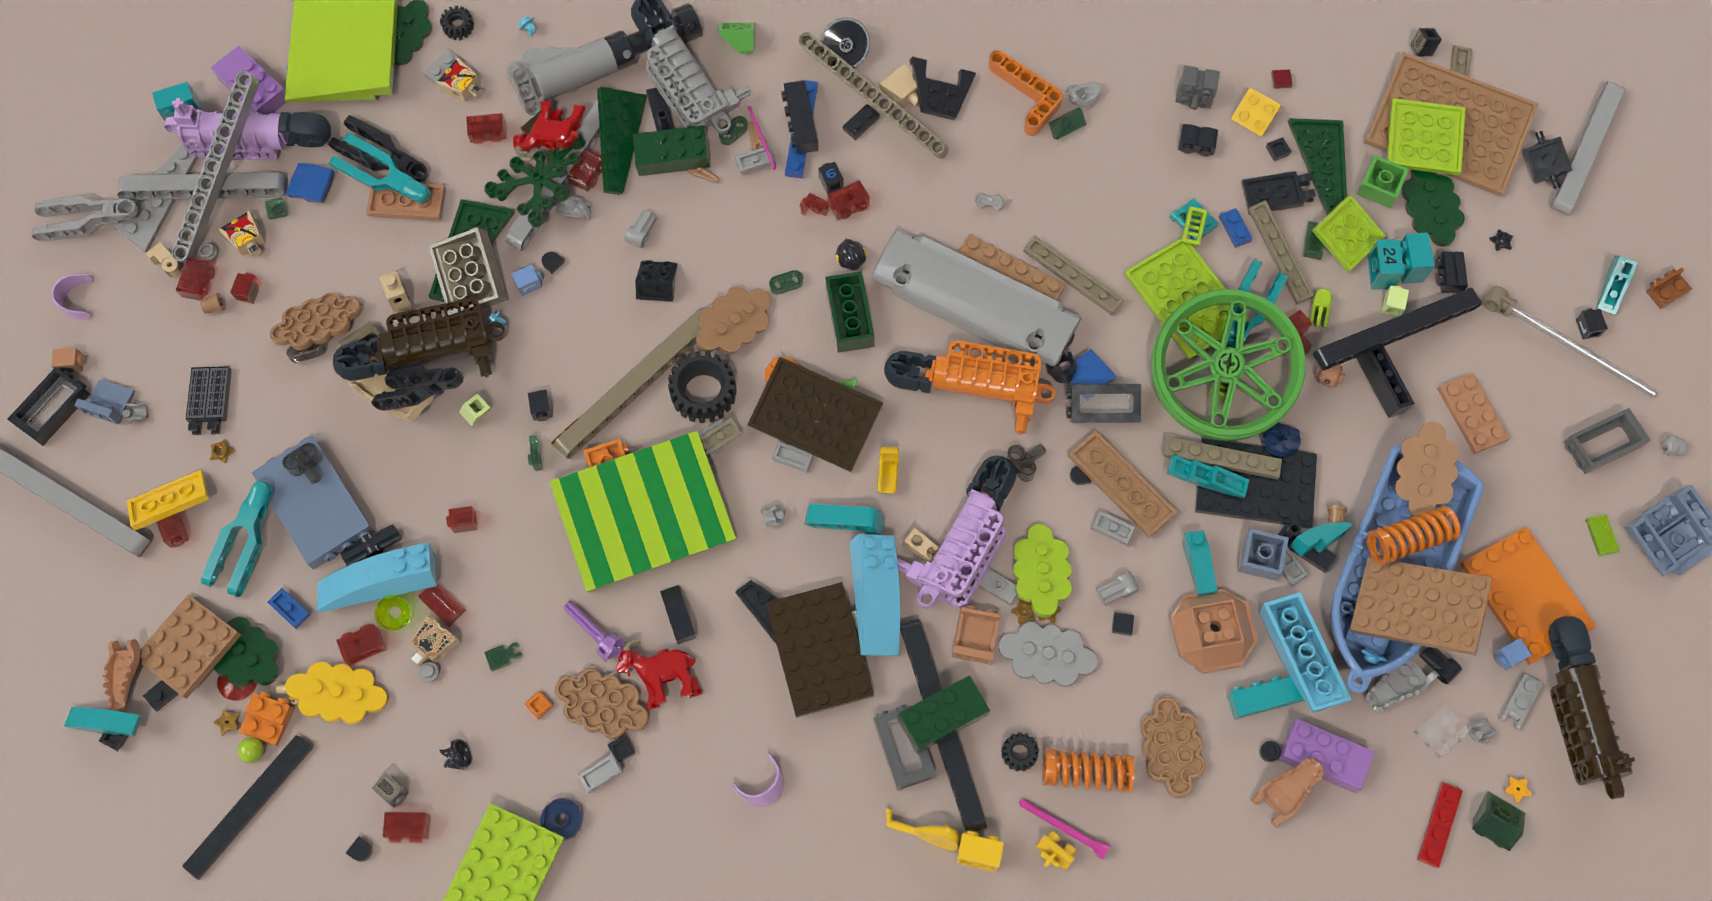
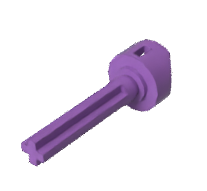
M572 601L564 605V610L599 644L596 651L604 661L607 662L608 659L619 657L626 643L617 634L614 633L607 636Z

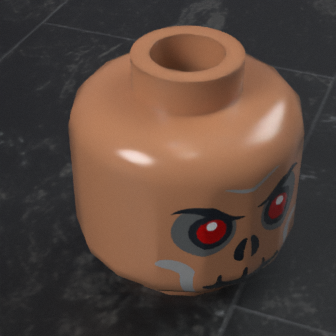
M1337 365L1324 371L1318 366L1315 377H1318L1317 381L1320 384L1334 388L1337 383L1342 384L1345 373L1342 372V365Z

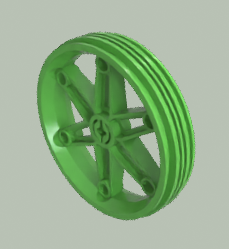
M1221 289L1209 291L1184 302L1164 322L1156 337L1151 354L1152 382L1165 410L1177 423L1187 430L1213 440H1243L1267 431L1282 420L1294 406L1305 379L1306 359L1304 347L1291 320L1272 302L1242 290ZM1230 305L1220 342L1192 324L1187 318L1205 308ZM1234 306L1240 307L1241 310H1242V313H1240V314L1235 313V312L1233 311V307H1234ZM1246 309L1264 317L1275 327L1281 337L1243 347ZM1238 321L1235 348L1226 347L1232 322ZM1179 325H1186L1188 331L1181 332L1179 330ZM1173 333H1175L1203 362L1167 377L1166 352ZM1193 334L1217 350L1212 357L1191 338ZM1278 342L1284 343L1286 350H1280ZM1267 348L1271 349L1272 353L1246 363L1243 356ZM1288 353L1290 364L1289 379L1285 392L1280 397L1252 368ZM1227 360H1228V362H1229V365L1231 366V367L1228 369V371H1227V368H1226L1227 366L1225 365V362H1226ZM1210 367L1211 376L1185 382L1184 377ZM1245 373L1265 392L1264 395L1261 396L1238 379ZM1169 380H1176L1178 387L1172 388L1169 385ZM1220 381L1229 383L1223 410L1218 409ZM1213 382L1209 422L1189 412L1178 401L1174 392ZM1235 388L1270 411L1253 422L1226 426ZM1268 398H1274L1277 405L1271 406L1268 403ZM1219 416L1222 419V425L1215 424L1213 418Z

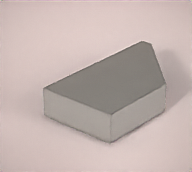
M1287 546L1282 575L1293 586L1309 574Z

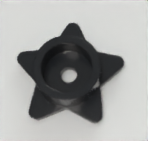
M1499 229L1496 236L1489 238L1495 244L1496 251L1502 248L1512 249L1510 242L1513 236L1507 232H1502Z

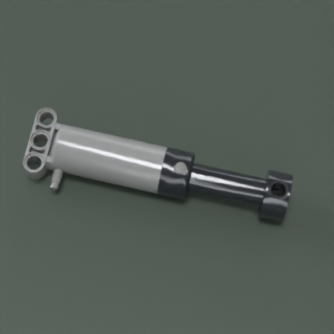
M690 3L671 10L672 19L679 26L677 33L683 42L687 43L702 36L699 18ZM663 21L655 28L649 26L654 35L661 29H666ZM620 30L526 69L520 63H512L509 66L508 72L522 108L527 114L534 116L541 110L540 103L542 101L551 102L550 108L554 111L551 98L635 64L636 55L646 52L652 47L648 45L645 36H642L640 31L626 35L624 31ZM522 70L519 76H515L516 71ZM524 86H528L527 91L521 92ZM534 102L533 107L527 108L529 103Z

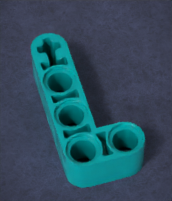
M809 504L805 525L812 528L862 531L864 534L883 535L885 517L879 510L869 507Z

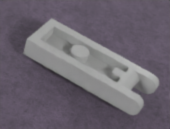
M1526 673L1522 674L1499 719L1504 721L1507 715L1517 720L1514 728L1518 730L1543 683Z

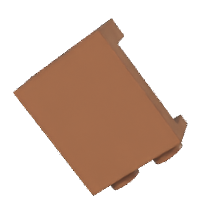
M969 605L961 607L952 657L991 665L1000 614L990 609L985 611L977 610V607Z

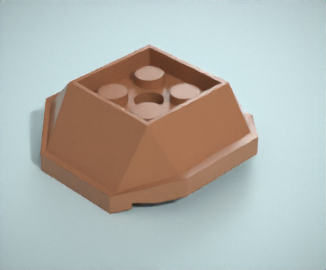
M1219 589L1217 593L1198 596L1197 593L1184 595L1170 616L1179 657L1195 667L1201 674L1241 667L1258 642L1249 603L1224 589ZM1210 625H1216L1219 632L1212 631Z

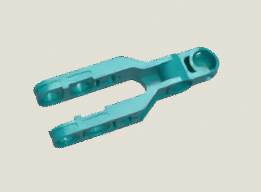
M350 133L346 134L343 141L350 143L360 152H366L376 161L389 167L388 175L378 180L336 156H332L328 163L340 172L375 191L392 189L418 204L427 202L431 196L430 190L425 185L399 171L395 160L389 154Z
M1256 258L1253 260L1238 290L1249 292L1250 286L1263 264L1262 261H1258ZM1283 272L1278 273L1265 299L1275 304L1288 275L1283 274ZM1234 306V307H1233V311H1234L1235 313H1237V314L1242 313V310H1241L1240 307H1238V306ZM1257 314L1250 322L1245 321L1243 344L1250 330L1264 323L1266 320L1264 317ZM1238 321L1232 322L1226 347L1235 348Z
M265 481L255 482L247 498L241 504L236 519L221 529L201 576L202 584L212 587L217 580L219 572L223 570L222 565L227 554L231 551L239 530L245 527L249 537L227 588L229 595L238 598L243 594L263 547L260 527L273 496V489L269 483Z

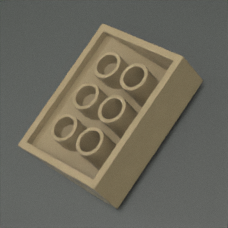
M476 227L428 246L445 303L474 298L479 302L480 308H485L507 300L487 230ZM473 304L469 305L470 311L474 310ZM456 308L448 310L449 315H454L458 312Z

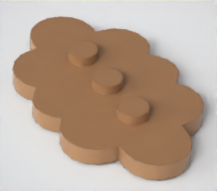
M734 287L728 291L726 297H717L711 307L703 309L699 314L698 324L701 330L696 336L698 348L707 352H712L719 348L723 353L734 354L740 349L741 344L751 343L756 333L763 332L769 324V318L765 313L771 304L768 293L761 289H755L748 293L744 288Z
M326 293L319 300L308 299L300 307L293 306L283 312L282 322L271 329L270 338L276 345L291 344L296 350H305L313 343L324 344L332 336H342L350 329V320L360 315L362 306L358 299L354 297L341 299L336 293Z
M1428 422L1420 428L1418 436H1410L1402 442L1401 453L1403 458L1396 465L1400 478L1396 481L1395 491L1401 499L1408 500V510L1412 516L1427 513L1428 511L1435 510L1436 505L1448 503L1453 497L1451 483L1458 476V470L1454 465L1459 458L1457 445L1446 440V431L1440 423Z
M588 668L583 670L577 678L573 676L560 678L555 685V694L561 701L565 702L563 712L566 719L571 723H582L589 732L601 731L609 739H618L623 736L626 729L634 732L641 731L648 724L649 715L646 709L639 705L640 693L637 688L632 684H621L615 675L602 676L598 670Z
M1162 697L1154 704L1153 715L1146 717L1140 726L1141 734L1146 740L1142 746V752L1146 759L1149 760L1147 765L1148 776L1157 783H1165V788L1169 795L1181 799L1191 793L1193 788L1192 780L1199 778L1205 771V761L1200 755L1203 750V741L1196 734L1199 724L1197 718L1189 712H1181L1180 706L1175 699Z

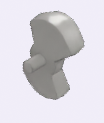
M980 193L976 197V204L979 208L988 205L999 210L1003 206V199L1000 195L993 197Z

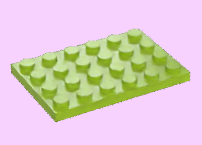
M1182 238L1124 272V276L1162 326L1167 318L1189 299L1209 291L1226 289L1191 244L1181 242ZM1230 305L1205 308L1194 313L1187 320L1220 342ZM1246 315L1245 321L1250 322V319ZM1179 325V330L1181 332L1188 331L1186 325ZM1173 333L1171 338L1186 358L1191 360L1196 357L1197 354L1179 336ZM1193 334L1191 336L1204 351L1211 347Z
M490 803L443 901H535L565 837Z

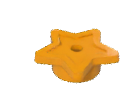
M1509 777V785L1504 792L1513 797L1516 803H1519L1522 797L1532 795L1527 789L1526 778L1518 781L1514 777Z

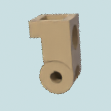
M160 242L145 253L155 265L160 262L162 269L169 277L176 278L182 274V266Z
M916 528L912 530L902 544L906 549H910L917 556H920L922 560L929 563L933 561L939 550L932 541Z

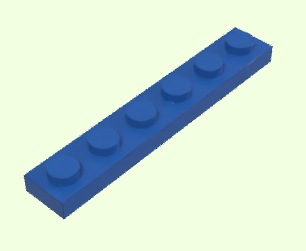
M805 80L813 117L818 82ZM791 139L785 177L803 179L807 153L797 155L796 148H792Z

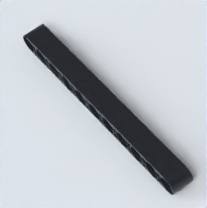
M1473 287L1327 344L1314 351L1312 355L1322 371L1469 313L1480 307L1483 302Z
M919 619L900 624V631L922 699L924 700L941 691L942 687ZM955 733L938 742L937 745L966 833L967 831L976 832L987 828V824L958 735Z

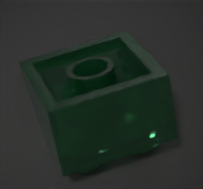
M1488 791L1473 818L1472 829L1479 836L1488 838L1496 846L1510 852L1523 835L1525 813Z

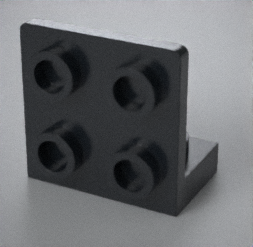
M641 261L635 280L636 299L673 302L677 263L669 261Z

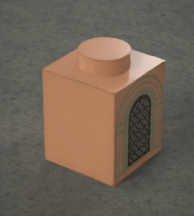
M77 348L53 349L52 368L56 367L61 372L64 369L69 373L82 372L85 357Z

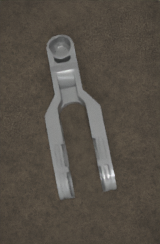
M82 195L37 201L35 203V214L43 217L94 211L95 215H88L82 220L61 222L56 225L44 224L41 227H35L32 229V238L38 241H49L87 236L102 225L116 224L121 220L134 218L138 213V207L129 199L93 202Z

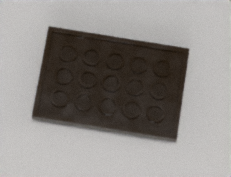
M779 357L747 425L852 473L883 406V402Z
M842 582L765 602L796 718L874 697Z

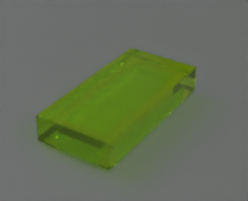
M1607 515L1591 517L1585 520L1598 557L1620 551Z

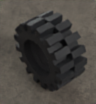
M451 6L449 11L447 9L444 10L445 14H441L440 24L448 38L456 40L458 37L459 40H462V36L468 37L467 33L471 35V30H474V22L467 9L464 10L462 6H460V9L458 6L452 9ZM463 20L461 25L451 26L453 21Z
M1018 732L1017 734H1012L1005 740L1001 750L1005 765H1008L1011 770L1015 769L1017 772L1019 770L1023 772L1026 769L1032 768L1039 756L1038 744L1027 733L1022 734V732ZM1024 745L1028 750V756L1022 760L1016 759L1012 753L1014 746Z

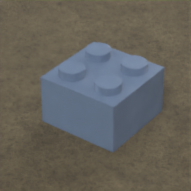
M1250 528L1244 537L1238 572L1277 581L1283 572L1289 538Z

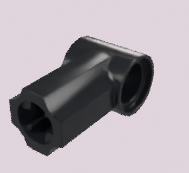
M1427 647L1419 655L1424 662L1439 674L1437 678L1446 685L1462 671V667L1457 661L1447 658L1437 648Z

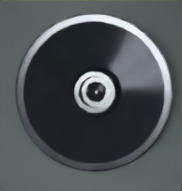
M840 18L833 21L826 27L820 40L853 68L862 63L868 54L870 46L867 29L861 22L853 18ZM837 60L831 63L832 67L837 64Z

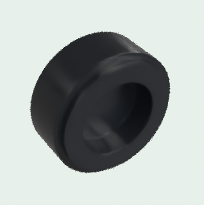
M1267 741L1261 745L1259 754L1264 761L1274 762L1280 757L1281 749L1276 742Z

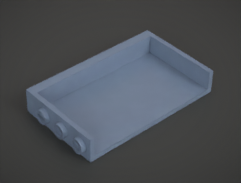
M312 435L302 439L293 448L286 449L278 457L269 459L265 465L251 473L256 481H265L271 485L273 489V496L270 501L271 506L306 563L314 570L323 563L334 560L340 552L353 546L360 538L373 533L374 530L368 524L319 446V442Z

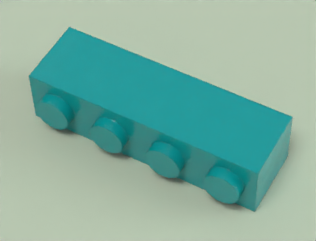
M1290 675L1284 679L1281 676L1271 678L1270 682L1265 684L1262 681L1255 682L1250 685V688L1246 689L1243 686L1236 687L1227 696L1234 720L1305 700Z

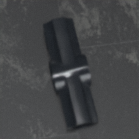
M392 524L376 534L370 533L360 538L359 543L340 552L345 564L349 566L369 557L382 554L384 549L399 542L402 538L395 525Z

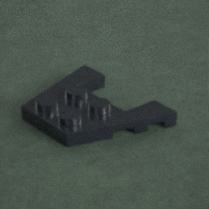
M912 56L909 62L914 72L912 75L913 80L916 81V93L921 113L955 120L976 72L961 69L958 71V83L954 85L926 78L927 60Z

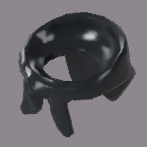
M1063 352L1057 366L1045 365L1047 373L1058 383L1070 381L1077 370V362L1071 352H1068V356ZM1063 362H1070V366L1066 371H1062L1058 367Z
M454 739L451 741V747L440 749V753L448 758L444 763V768L464 770L472 763L470 749L466 742L461 739Z

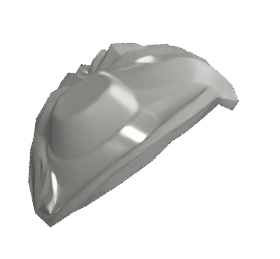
M1093 81L1080 86H1070L1066 93H1070V101L1074 105L1088 106L1097 101L1101 95L1102 87L1099 82Z
M571 196L566 201L560 202L555 212L567 217L590 220L591 213L589 207H592V204L580 196Z

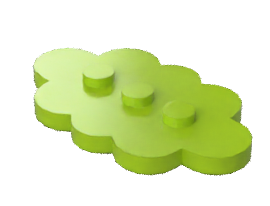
M1044 524L1031 526L1027 533V539H1022L1015 544L1013 556L1016 563L1013 566L1012 572L1018 580L1015 588L1016 595L1023 601L1031 602L1032 609L1036 615L1047 618L1056 612L1058 602L1065 601L1070 596L1072 586L1068 578L1071 575L1072 568L1066 560L1069 554L1068 546L1061 540L1053 539L1052 531Z

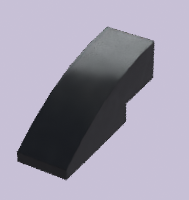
M679 585L660 591L677 644L696 639Z

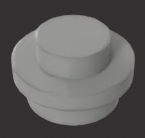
M209 243L202 244L198 250V255L203 261H212L218 253L217 248Z
M431 662L424 663L419 668V678L427 683L433 682L439 675L438 667Z

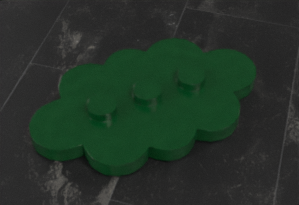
M413 0L406 7L398 5L394 64L396 65L409 63L413 57V52L422 48L423 38L428 37L432 32V25L429 19H427L429 9L422 0Z
M1413 170L1411 174L1412 180L1407 181L1402 189V195L1408 201L1406 212L1413 218L1412 227L1417 233H1428L1432 242L1437 246H1449L1455 239V230H1458L1465 221L1463 212L1458 209L1461 199L1453 192L1454 183L1445 175Z
M232 618L227 624L240 633L241 636L215 665V672L221 677H228L231 684L239 688L246 687L253 681L260 686L272 684L279 675V668L274 663L279 654V647L273 640L266 639V634L261 628L252 627L246 618Z

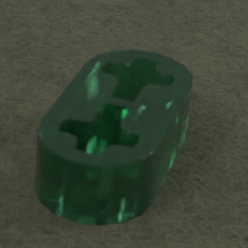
M743 116L733 118L729 131L725 134L718 133L720 143L726 146L731 145L748 130L746 118Z
M797 270L776 275L769 281L770 291L778 295L798 289L803 285V275ZM792 277H796V279H798V282H794V280H792ZM776 282L780 284V288H777L775 286Z

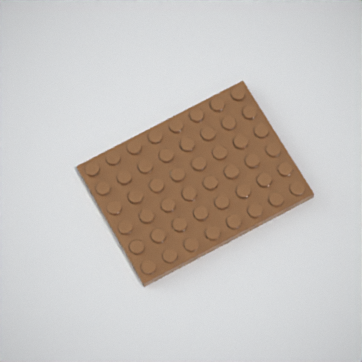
M1402 52L1364 143L1387 152L1390 106L1393 98L1465 107L1461 174L1459 176L1445 175L1502 196L1539 103Z

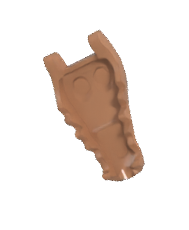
M136 639L127 641L126 646L128 650H121L118 641H110L108 643L109 657L103 668L105 674L102 676L106 680L102 686L106 688L104 694L108 695L107 701L109 702V707L105 708V710L126 711L131 681L140 660V648Z
M1307 758L1298 766L1266 782L1251 801L1256 805L1264 799L1278 814L1271 822L1277 827L1280 823L1292 817L1302 807L1314 785L1324 776V768L1314 758Z

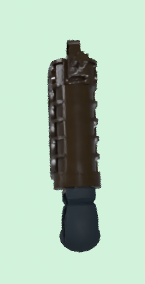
M474 298L392 314L387 318L388 332L379 334V338H371L369 342L366 340L352 342L338 348L333 355V368L343 379L357 381L374 377L375 374L379 376L385 375L389 368L469 352L470 356L473 355L475 364L479 365L481 377H489V375H492L490 362L493 361L489 343L502 340L506 335V331L502 323L493 322L485 324L480 304ZM473 304L474 306L473 311H470L469 305ZM452 308L458 310L457 314L449 315L447 312ZM432 312L437 314L434 319L431 317ZM419 316L420 320L419 322L411 323L410 318ZM393 320H397L399 322L397 324L398 326L394 327ZM494 328L502 329L500 335H493L491 332ZM378 351L375 353L376 361L380 362L370 363L367 353Z
M1575 616L1557 618L1549 626V639L1554 655L1559 660L1558 667L1560 672L1555 674L1558 684L1551 688L1550 695L1575 780L1578 785L1603 781L1606 793L1610 799L1623 798L1625 791L1621 779L1633 774L1631 766H1633L1632 762H1635V758H1630L1629 754L1620 751L1618 745L1620 738L1615 735L1613 728L1615 722L1610 718L1608 712L1610 706L1606 705L1603 696L1606 692L1600 686L1599 680L1601 676L1597 665H1593L1596 660L1594 653L1590 652L1592 646L1586 625Z

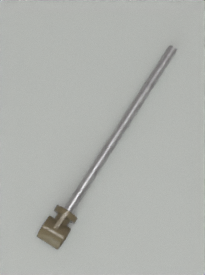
M1493 286L1485 297L1483 305L1488 310L1493 312L1502 310L1505 316L1513 313L1651 397L1657 392L1655 389L1516 307L1515 305L1518 301L1514 298L1510 300L1508 298V291L1503 287Z

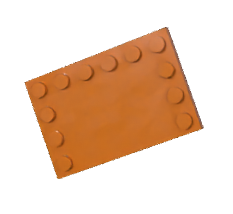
M1527 526L1460 563L1467 574L1492 578L1487 605L1512 642L1521 638L1532 654L1525 659L1528 665L1553 652L1549 639V626L1555 619L1563 616H1575L1584 622L1588 631L1596 627Z

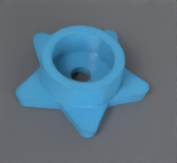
M1368 648L1361 651L1365 653L1363 658L1371 663L1379 665L1381 660L1387 662V659L1382 657L1380 653Z

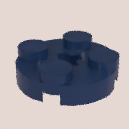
M1278 422L1263 432L1261 443L1262 445L1264 443L1266 450L1275 456L1287 457V454L1291 453L1294 455L1299 450L1301 444L1300 431L1297 428H1292Z
M559 798L553 800L543 809L540 823L542 827L565 837L564 841L574 838L580 831L583 815L580 808L573 801ZM561 814H565L564 816L567 818V822H564L563 825L556 821L557 818L561 817Z

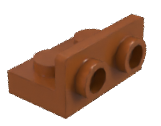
M1682 267L1678 270L1672 269L1664 275L1665 278L1661 279L1658 277L1650 283L1651 287L1646 293L1660 309L1692 290L1690 285L1680 275L1684 271Z

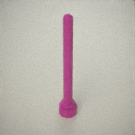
M1025 799L1019 801V805L1022 808L1092 848L1093 852L1096 853L1095 856L1103 860L1111 845L1104 841H1094Z

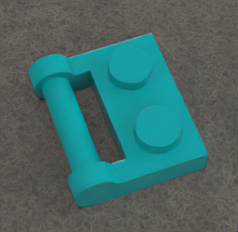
M1195 198L1174 211L1169 217L1173 222L1176 221L1183 230L1185 220L1181 216L1186 218L1188 208L1191 206L1204 209ZM1208 212L1202 238L1219 224ZM1193 215L1191 216V218H1194V219H1198V220L1201 219V217H1198V216H1193ZM1190 222L1192 225L1199 226L1198 223ZM1188 229L1190 232H1195L1194 229ZM1189 235L1190 239L1197 240V237Z

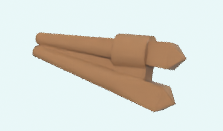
M748 122L752 150H756L757 146H760V148L764 147L754 122Z
M703 167L687 170L691 175L717 183V180H719L717 176Z

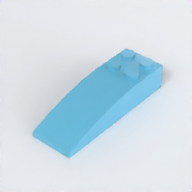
M858 534L849 544L861 655L898 656L900 641V588L895 536Z
M430 543L418 544L369 557L318 581V613L437 586L436 560Z
M1301 592L1263 603L1260 616L1285 668L1311 711L1314 713L1351 701L1352 699Z

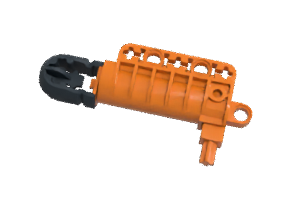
M953 341L949 345L947 356L937 355V360L936 356L932 355L924 357L920 353L899 351L893 353L887 359L884 366V375L888 382L900 389L911 391L920 389L923 393H930L932 387V389L1012 402V407H1016L1014 418H1017L1015 432L1021 435L1022 433L1026 434L1028 421H1031L1034 403L1049 404L1055 396V390L1052 386L1038 383L1041 358L1034 353L964 341ZM956 346H958L959 350L962 351L955 353L953 349H955ZM974 349L979 350L981 356L972 355L970 352ZM993 353H997L998 357L992 358V356L988 355H993ZM1016 356L1019 362L1008 361V358ZM1031 359H1034L1035 363L1038 364H1034V366H1032L1029 362L1031 361ZM916 366H921V368H931L930 370H926L925 378H928V380H923L922 378H914L919 377L920 368ZM1047 390L1051 393V397L1045 399L1041 396V392Z

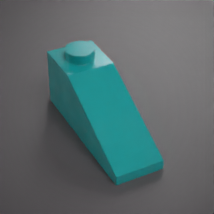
M1614 256L1606 275L1597 309L1616 315L1638 262L1622 256Z
M1205 531L1185 533L1182 546L1197 595L1217 593L1210 547Z

